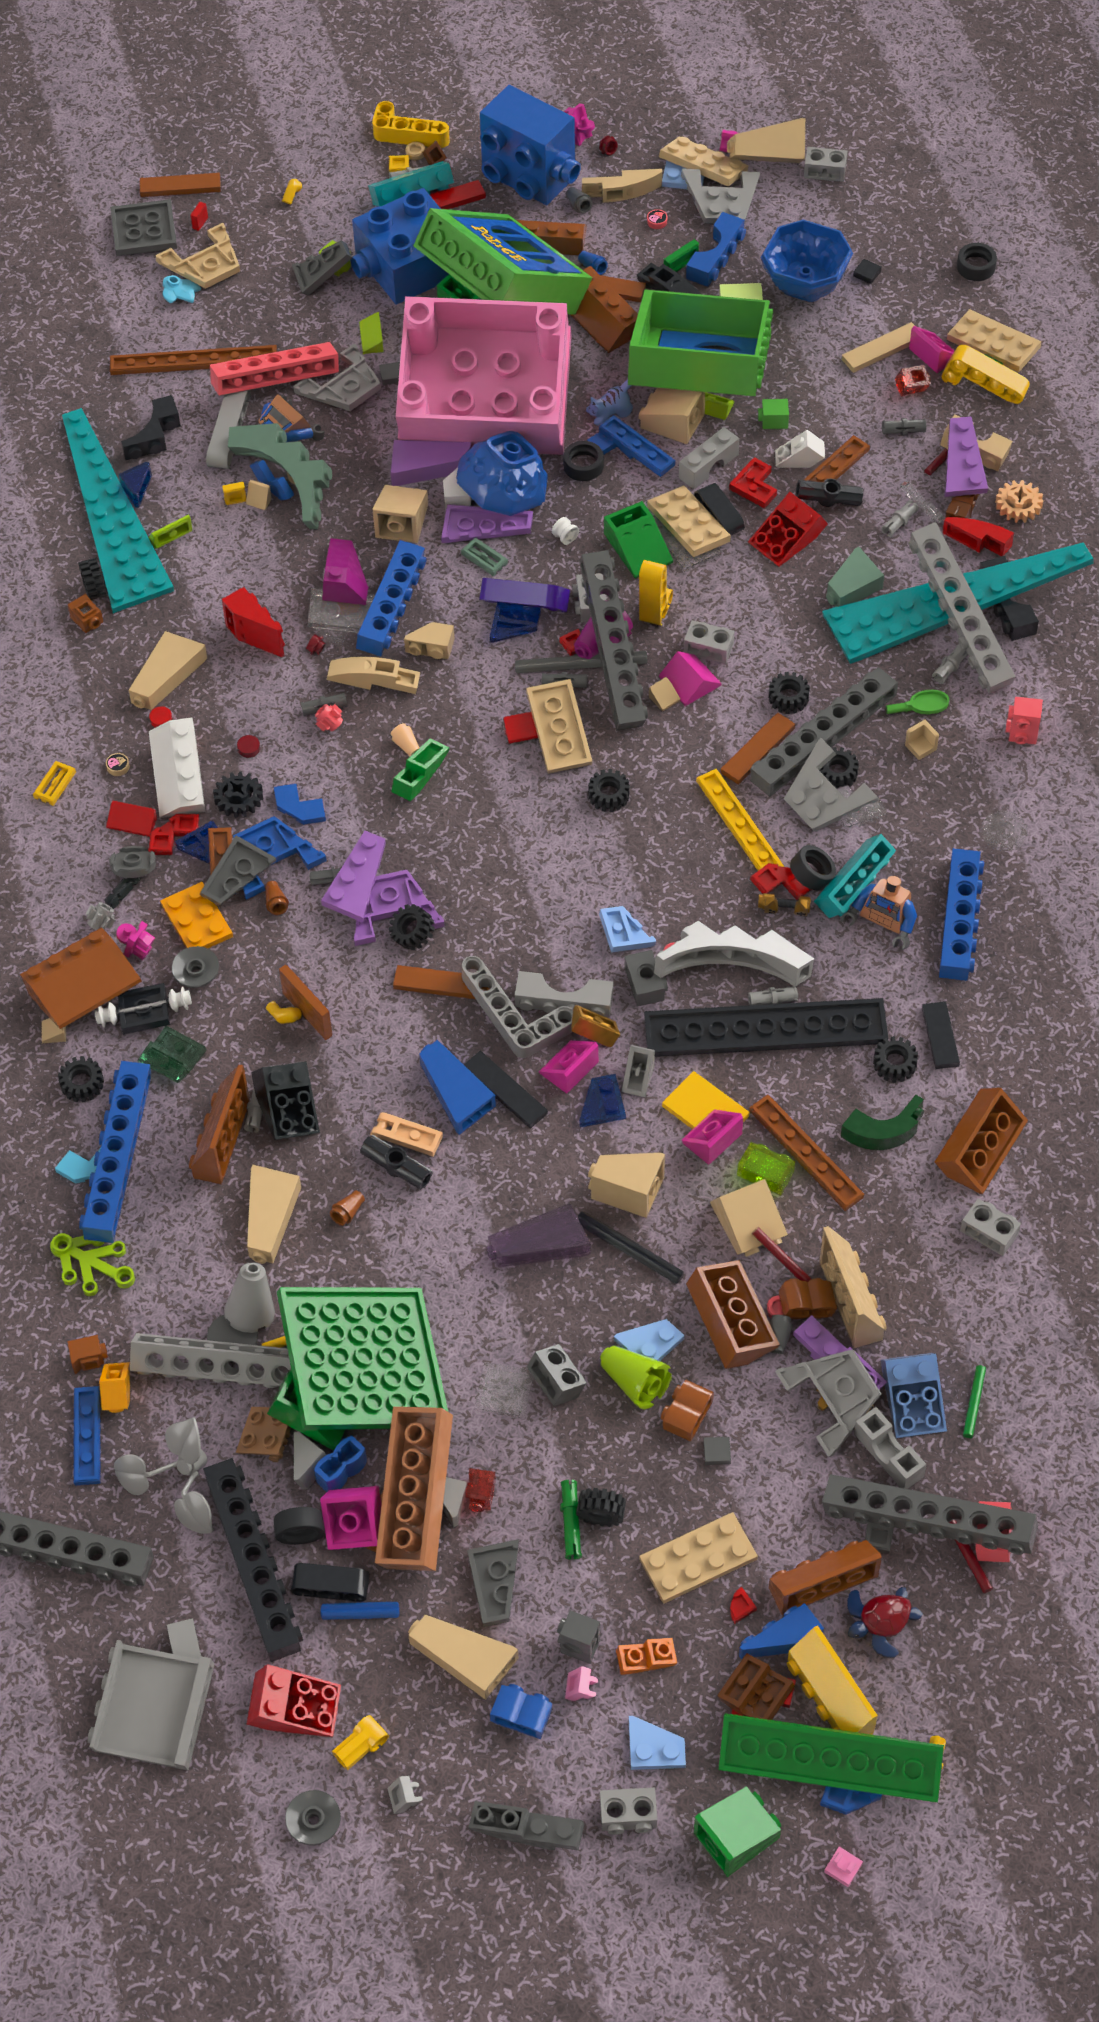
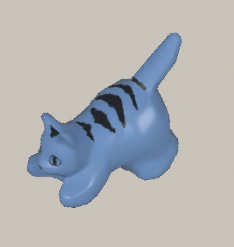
M628 379L621 386L610 388L600 399L590 398L591 403L586 408V412L596 416L594 420L595 425L603 424L613 414H617L621 418L630 415L633 405L630 403V396L627 390L632 385H628Z

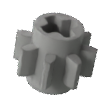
M99 902L96 907L90 905L86 912V918L89 919L87 924L95 930L101 927L103 929L106 927L111 929L116 921L114 919L115 915H113L114 910L102 902Z

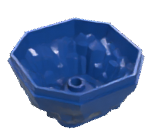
M803 219L779 226L764 250L761 261L763 268L771 277L775 286L784 294L808 302H814L834 291L846 271L853 252L840 230Z
M507 431L492 436L485 441L475 443L459 459L456 479L457 484L482 509L512 516L540 506L545 502L548 476L547 472L543 469V461L538 455L537 450L520 433Z

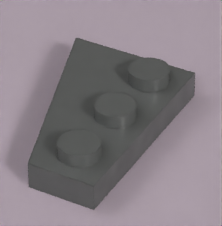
M341 240L323 249L321 254L315 257L312 255L307 257L306 261L301 264L298 262L292 264L303 294L309 296L352 259L345 242Z
M236 835L204 885L200 895L216 905L222 906L272 865L276 858Z
M519 1539L467 1550L483 1627L510 1621Z

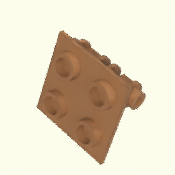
M251 1407L235 1453L269 1455L270 1461L278 1462L283 1457L282 1453L285 1448L283 1445L288 1443L286 1438L290 1437L291 1427L269 1416L267 1412L270 1407Z

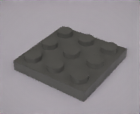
M171 199L110 207L116 256L161 251L169 248L177 249Z

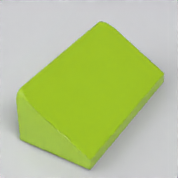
M376 312L359 321L363 354L384 352L379 312Z
M705 392L704 414L726 420L735 401Z
M188 514L151 533L148 538L153 547L158 549L191 532L193 529L190 515Z

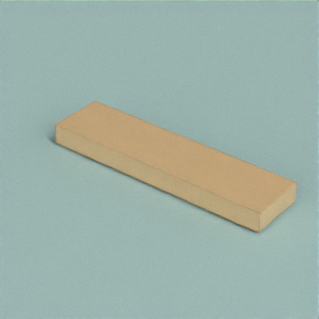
M911 322L842 354V361L854 373L910 346L911 329L915 325Z

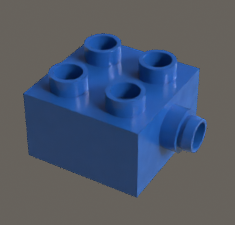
M510 84L480 111L482 172L489 181L493 183L502 182L514 188L523 199L531 200L533 198L547 206L569 183L575 182L578 178L581 164L575 160V117Z
M424 188L408 192L397 200L381 207L372 208L369 212L352 219L356 255L352 256L350 262L354 273L358 278L366 276L370 278L373 276L396 305L404 302L405 296L415 297L435 288L438 283L449 275V273L413 246L429 209H441Z

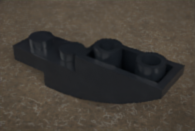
M650 263L637 274L639 282L646 283L648 287L656 291L701 294L690 282L664 264L658 267Z

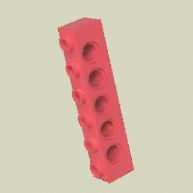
M330 342L210 365L211 384L219 396L339 372L338 353Z

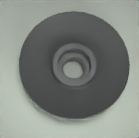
M193 946L182 950L175 956L172 962V974L176 981L190 988H198L209 984L215 979L219 971L217 956L208 948ZM195 969H199V970H200V971H198V972H192V971L195 970Z
M309 1790L297 1795L290 1802L286 1811L285 1821L289 1833L295 1840L306 1845H318L331 1839L337 1832L341 1821V1813L337 1802L332 1796L323 1791ZM313 1816L319 1818L318 1823L315 1825L309 1823V1819Z

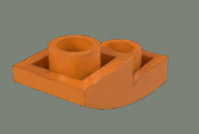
M672 1638L647 1639L644 1644L619 1645L616 1649L621 1675L667 1668L677 1664Z

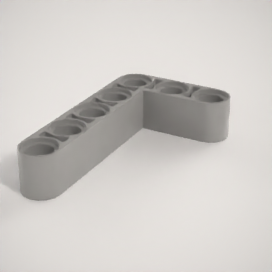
M469 956L463 960V982L517 1057H530L572 1032V1008L568 1006L559 1007L527 1025L483 961L476 956ZM475 969L477 970V972L471 973L467 970ZM488 987L490 990L483 991L480 988ZM500 1005L503 1008L495 1009L493 1006ZM560 1019H567V1020H569L570 1022H568V1023H562V1022H560L559 1020H560ZM513 1023L516 1026L512 1028L507 1027L506 1024ZM546 1030L549 1034H541L539 1031ZM520 1042H527V1043H529V1045H527V1046H522V1045H520L519 1043H520Z

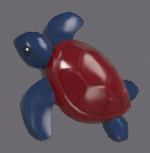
M905 1587L899 1588L895 1595L874 1597L865 1606L861 1602L859 1591L853 1590L849 1593L847 1599L848 1612L851 1616L861 1620L854 1622L849 1627L848 1637L855 1639L863 1638L870 1632L872 1634V1648L883 1657L895 1658L899 1652L887 1642L886 1637L897 1635L904 1629L908 1619L919 1620L923 1613L916 1607L911 1608V1602L907 1599L908 1593Z

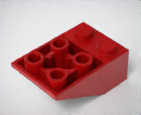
M789 491L750 538L748 543L780 567L814 541L828 523L820 514Z
M242 587L222 599L226 627L237 640L277 656H285L283 648L285 643L281 634L283 629L280 623L271 618L266 607L260 606L253 593H249L245 587Z
M267 1664L255 1672L246 1724L269 1731L333 1737L341 1685Z

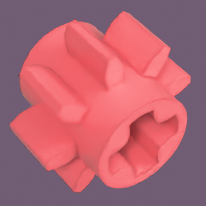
M324 704L315 714L318 721L316 725L322 731L330 730L332 732L336 730L343 721L341 718L342 710L335 704L333 706Z

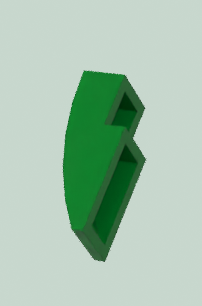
M430 738L406 760V767L393 778L391 792L412 801L441 765L449 752V747Z

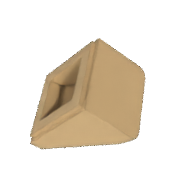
M250 480L246 504L265 510L272 499L270 486Z
M667 677L649 687V698L662 712L680 701L679 695Z
M50 1018L42 1021V1043L66 1042V1026L59 1029Z

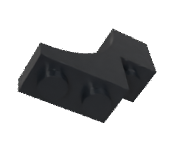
M172 395L152 400L153 413L145 428L131 438L121 441L125 460L138 459L145 455L158 454L161 451L167 450L163 431L181 427L179 413Z

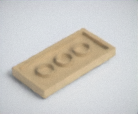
M680 136L662 148L659 154L660 158L686 169H700L702 176L726 186H730L741 178L742 171H748L749 166L742 163L741 160L729 159L722 152L713 151L703 144H696L688 138Z
M970 309L947 334L948 341L957 345H967L984 355L986 354L1002 362L1005 367L1016 372H1020L1041 348V341Z
M685 486L647 500V507L693 557L730 542L731 535Z
M571 679L526 688L547 773L592 765V758Z
M733 1512L639 1556V1560L663 1604L758 1559L754 1548Z

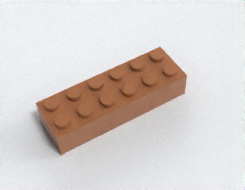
M393 1407L375 1564L386 1569L436 1571L453 1415L443 1408Z

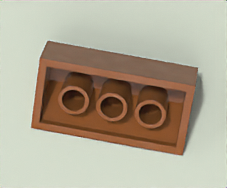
M517 220L562 255H579L584 251L587 224Z
M589 266L583 271L590 275L592 280L576 314L570 315L601 347L610 353L631 340L638 313Z
M1001 1087L980 1089L936 1158L935 1163L948 1178L979 1194H983L1028 1119Z
M740 1260L696 1267L686 1285L725 1369L748 1365L779 1347L780 1344Z
M867 1540L862 1542L853 1541L842 1550L837 1552L833 1550L828 1551L817 1560L812 1562L806 1560L799 1563L792 1570L776 1572L769 1579V1590L781 1615H784L793 1606L799 1607L804 1603L810 1605L877 1578L879 1576L882 1556Z

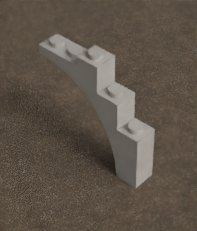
M697 921L682 930L680 941L675 942L674 945L664 951H660L656 955L654 974L662 978L674 971L690 966L731 964L761 970L777 976L793 986H797L811 977L814 958L773 930L754 939L737 926H733L718 935L700 921Z

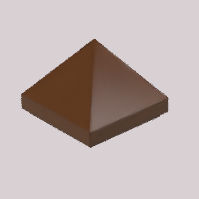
M437 141L422 152L429 165L447 159Z

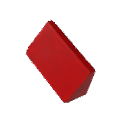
M532 712L505 716L503 718L508 743L538 738Z
M112 801L106 827L150 837L157 821L156 810Z

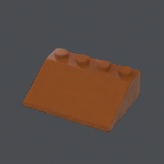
M102 927L20 974L30 997L59 1029L142 982L117 944Z
M239 1064L220 1084L218 1092L212 1096V1109L205 1116L204 1132L199 1134L196 1147L198 1149L189 1161V1169L192 1170L194 1179L222 1185L248 1110L246 1109L247 1104L250 1102L243 1065Z

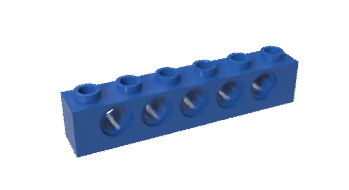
M403 540L399 541L358 632L356 649L380 657L384 649H389L392 641L390 635L391 633H396L399 625L398 617H403L406 609L405 601H410L413 593L412 586L417 585L420 577L418 572L425 567L427 558L424 557V547Z
M952 849L939 978L967 981L969 972H974L975 959L971 958V953L976 952L977 939L973 938V933H977L979 919H974L975 913L979 914L981 900L976 899L977 894H981L982 880H978V875H983L984 861H980L981 851Z

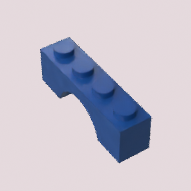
M725 212L721 213L713 225V239L719 245L712 250L695 252L686 265L687 280L709 287L712 281H716L721 267L724 268L726 266L729 255L735 253L737 243L745 237L744 219Z

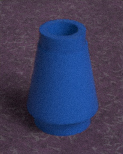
M582 251L578 256V261L585 268L591 266L599 275H603L606 272L608 263L603 256Z

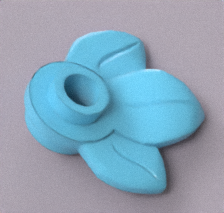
M174 275L165 277L162 283L164 287L163 297L169 303H173L177 298L193 303L195 298L194 292L201 290L198 284L188 279H180Z

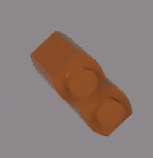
M793 1278L785 1281L779 1289L783 1315L791 1319L809 1318L811 1315L815 1319L832 1317L837 1309L831 1281L815 1278L806 1282Z
M685 1380L682 1386L677 1385L672 1396L674 1401L671 1406L666 1405L661 1414L663 1429L691 1442L712 1405L714 1392L688 1380Z

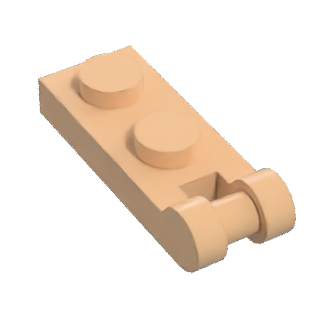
M384 1112L379 1114L378 1124L373 1127L370 1135L373 1134L381 1140L434 1157L443 1138L441 1131ZM392 1126L391 1131L387 1130L386 1128Z

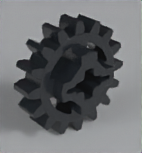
M239 771L238 776H235L232 772L230 773V778L222 776V783L216 782L217 789H213L215 805H218V810L220 812L225 810L226 816L234 813L235 818L241 813L244 817H247L248 811L255 813L254 807H261L260 801L264 799L262 784H259L258 778L252 779L250 773L243 776L242 771Z

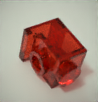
M925 365L902 368L895 377L901 397L907 394L926 391L931 384V378L926 371Z
M469 1468V1482L467 1483L465 1498H469L470 1510L475 1512L491 1510L496 1485L495 1472Z

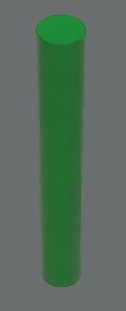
M977 1365L963 1431V1437L973 1438L986 1373V1367L982 1365Z

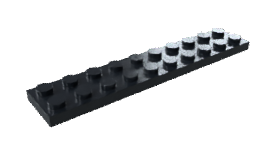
M883 998L644 1011L647 1049L655 1050V1057L876 1045L879 1042L883 1044V1039L885 1038L889 1039Z

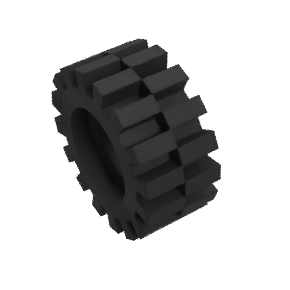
M96 558L78 562L82 581L89 599L94 600L107 596Z
M785 672V676H782L780 673L777 678L774 677L769 684V702L772 704V707L774 709L778 707V712L780 713L786 710V714H790V710L793 711V714L797 713V709L802 711L809 701L810 686L807 679L803 680L801 674L796 677L795 672L792 675H789V672ZM785 689L795 690L798 694L792 697H787L782 695L781 691Z
M832 747L836 755L819 771L837 790H839L840 786L844 790L847 789V784L851 787L853 781L856 782L859 762L856 760L855 754L851 755L850 750L844 752V748L840 747V751H837L836 747ZM838 764L844 766L846 771L835 773L829 767Z
M604 769L600 770L601 775L596 772L594 778L591 777L588 784L590 803L592 805L595 804L596 809L602 807L603 812H606V808L610 809V812H614L615 807L618 811L621 809V805L625 807L627 801H629V780L626 779L624 774L620 776V771L618 770L615 773H612V769H608V773H605ZM612 786L618 792L606 795L601 793L600 790L603 787Z
M407 904L404 905L405 910L400 907L398 909L400 913L392 915L395 919H390L389 922L393 925L389 927L390 936L405 949L415 950V947L420 949L422 948L421 943L425 945L428 943L427 937L432 938L433 935L430 931H434L435 927L432 924L435 923L432 916L415 904H411V906ZM417 920L416 928L406 935L409 924Z
M892 1036L890 1041L885 1038L883 1039V1044L879 1042L877 1048H875L874 1070L878 1071L877 1075L879 1077L884 1075L885 1081L892 1078V1083H896V1080L899 1078L900 1082H904L905 1077L910 1079L911 1075L915 1073L918 1051H916L915 1045L910 1046L911 1041L908 1039L904 1043L903 1037H899V1041H897L895 1036ZM890 1054H899L903 1056L905 1062L901 1065H892L887 1062L886 1058Z
M80 1056L78 1061L76 1057H73L72 1063L67 1060L65 1062L66 1067L61 1066V1073L58 1072L62 1093L66 1094L69 1100L73 1097L74 1102H78L79 1098H81L82 1103L86 1102L87 1097H89L90 1101L93 1100V1094L98 1096L100 1094L99 1089H103L104 1083L102 1071L96 1061L93 1062L90 1057L85 1061L84 1056ZM84 1073L90 1076V1080L83 1085L72 1083L73 1078L78 1074Z
M588 1488L586 1491L582 1490L579 1494L576 1515L580 1520L583 1519L585 1523L591 1522V1525L618 1526L619 1523L622 1524L626 1499L621 1494H615V1491L607 1492V1489L599 1490L594 1488L591 1490Z

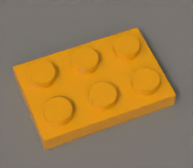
M203 882L160 900L161 906L186 948L193 946L210 948L233 937L231 929L216 904L200 895L204 887Z

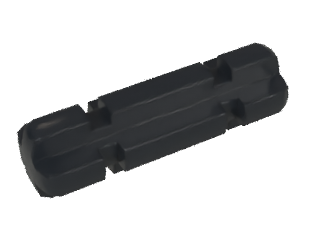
M123 878L112 890L113 894L110 893L104 899L105 904L112 909L116 908L120 903L119 900L122 901L134 888L132 885H136L141 878Z

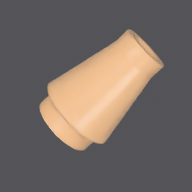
M400 724L391 731L392 741L404 750L409 757L420 748L410 726Z

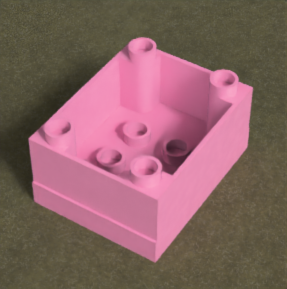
M405 296L396 405L398 440L471 442L472 448L475 443L485 441L492 436L507 431H515L520 433L537 450L538 454L563 455L571 351V326H568L567 303Z

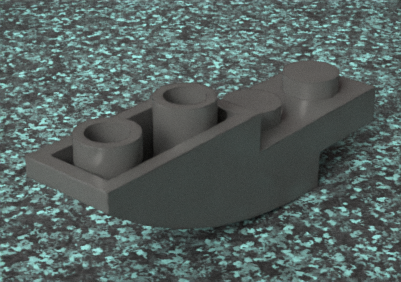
M475 1801L469 1829L495 1838L539 1848L555 1850V1847L579 1851L584 1822L579 1819L531 1813L527 1808Z

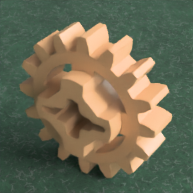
M1015 480L1012 481V485L1005 483L1004 489L999 488L996 495V510H1000L1001 516L1006 514V520L1015 518L1014 521L1017 523L1019 519H1022L1026 523L1028 517L1034 520L1035 515H1040L1043 507V494L1038 493V487L1032 488V483L1024 485L1023 480H1021L1020 484H1017Z

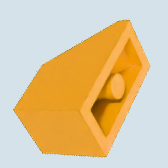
M130 1362L104 1364L99 1380L102 1410H109L112 1413L122 1412L124 1409H128L130 1402Z

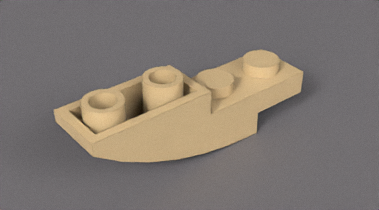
M662 169L622 170V176L582 178V192L590 197H602L603 203L636 198L662 186Z
M349 657L330 662L327 680L368 690L371 689L373 684L416 694L420 672L400 668V661L377 657Z

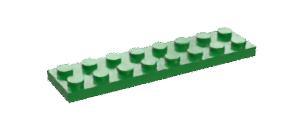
M725 1713L719 1770L938 1803L944 1745Z

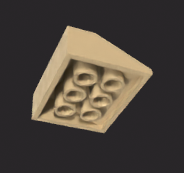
M829 1226L824 1227L820 1265L826 1280L832 1283L835 1302L853 1348L883 1340L886 1323L883 1316H879L877 1313L878 1305L874 1294H870L868 1291V1278L865 1272L861 1273L858 1253L852 1251L850 1243Z

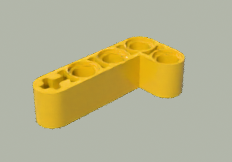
M382 101L377 104L372 120L373 136L377 141L407 145L412 142H420L425 147H429L437 141L441 148L449 145V126L447 123L395 116L393 103Z
M959 345L956 348L941 376L945 383L951 382L953 383L952 385H957L962 377H965L1004 400L1015 404H1020L1023 401L1030 386L1029 381L1022 375L967 345Z
M644 560L639 573V620L662 626L661 620L665 618L670 606L668 603L671 604L673 598V590L667 588V566Z

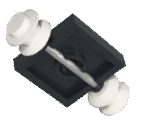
M160 983L123 992L118 995L119 1008H116L109 1002L107 1008L99 1006L98 1010H95L97 1024H102L103 1028H105L106 1022L110 1021L113 1025H116L118 1018H120L121 1030L123 1035L170 1025L168 1007L171 1006L175 1012H178V1008L181 1006L188 1010V1005L192 1004L189 990L185 991L184 987H181V991L178 993L171 989L167 997L165 984Z

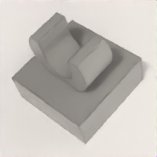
M409 1776L399 1777L387 1788L394 1814L404 1813L411 1806H416L423 1800L422 1796H414L413 1791L419 1787V1783L411 1782Z

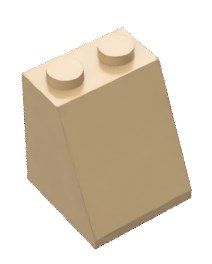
M657 388L654 393L650 394L646 407H642L640 410L641 429L687 444L704 417L705 392Z
M385 485L373 507L375 538L418 543L428 507L427 490Z
M665 1154L600 1155L597 1163H592L588 1173V1177L591 1178L588 1189H591V1199L647 1218L664 1179Z
M765 1179L710 1202L737 1255L745 1253L747 1257L760 1252L758 1247L762 1244L752 1235V1232L757 1227L776 1244L782 1243L781 1237L788 1235Z

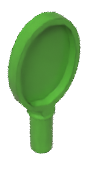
M924 690L914 694L910 701L886 705V714L915 711L920 714L939 713L949 706V696L939 690Z

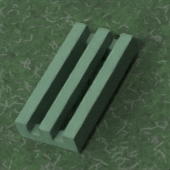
M474 538L461 550V555L492 576H495L496 572L502 569V566L508 564L507 558L477 538ZM473 546L478 547L479 549H481V550L484 551V552L478 551V550L475 549ZM488 555L491 556L492 558H494L495 560H497L498 563H496V562H494L492 559H490V558L488 557Z

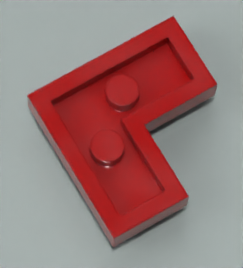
M754 457L731 481L729 490L765 509L777 496V489L763 482L771 473L772 466Z

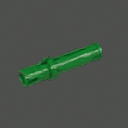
M563 1480L560 1482L562 1489L560 1511L563 1512L565 1558L571 1560L573 1555L574 1559L582 1558L579 1518L576 1515L578 1506L577 1481L571 1480V1484H569V1480Z

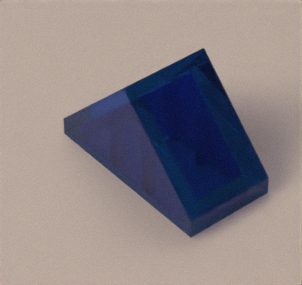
M144 462L119 474L120 483L126 495L137 508L141 505L152 477L150 462Z

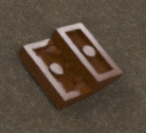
M746 1653L717 1697L742 1716L773 1720L795 1685L792 1680L772 1671L769 1664Z

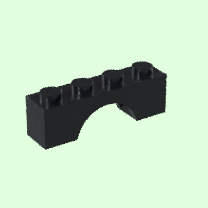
M1001 556L980 562L979 570L1007 563L1008 560L1006 556ZM1009 598L993 606L995 616L997 618L1000 617L1002 621L1003 632L1009 635L1011 641L1037 634L1039 621L1031 605L1020 604Z

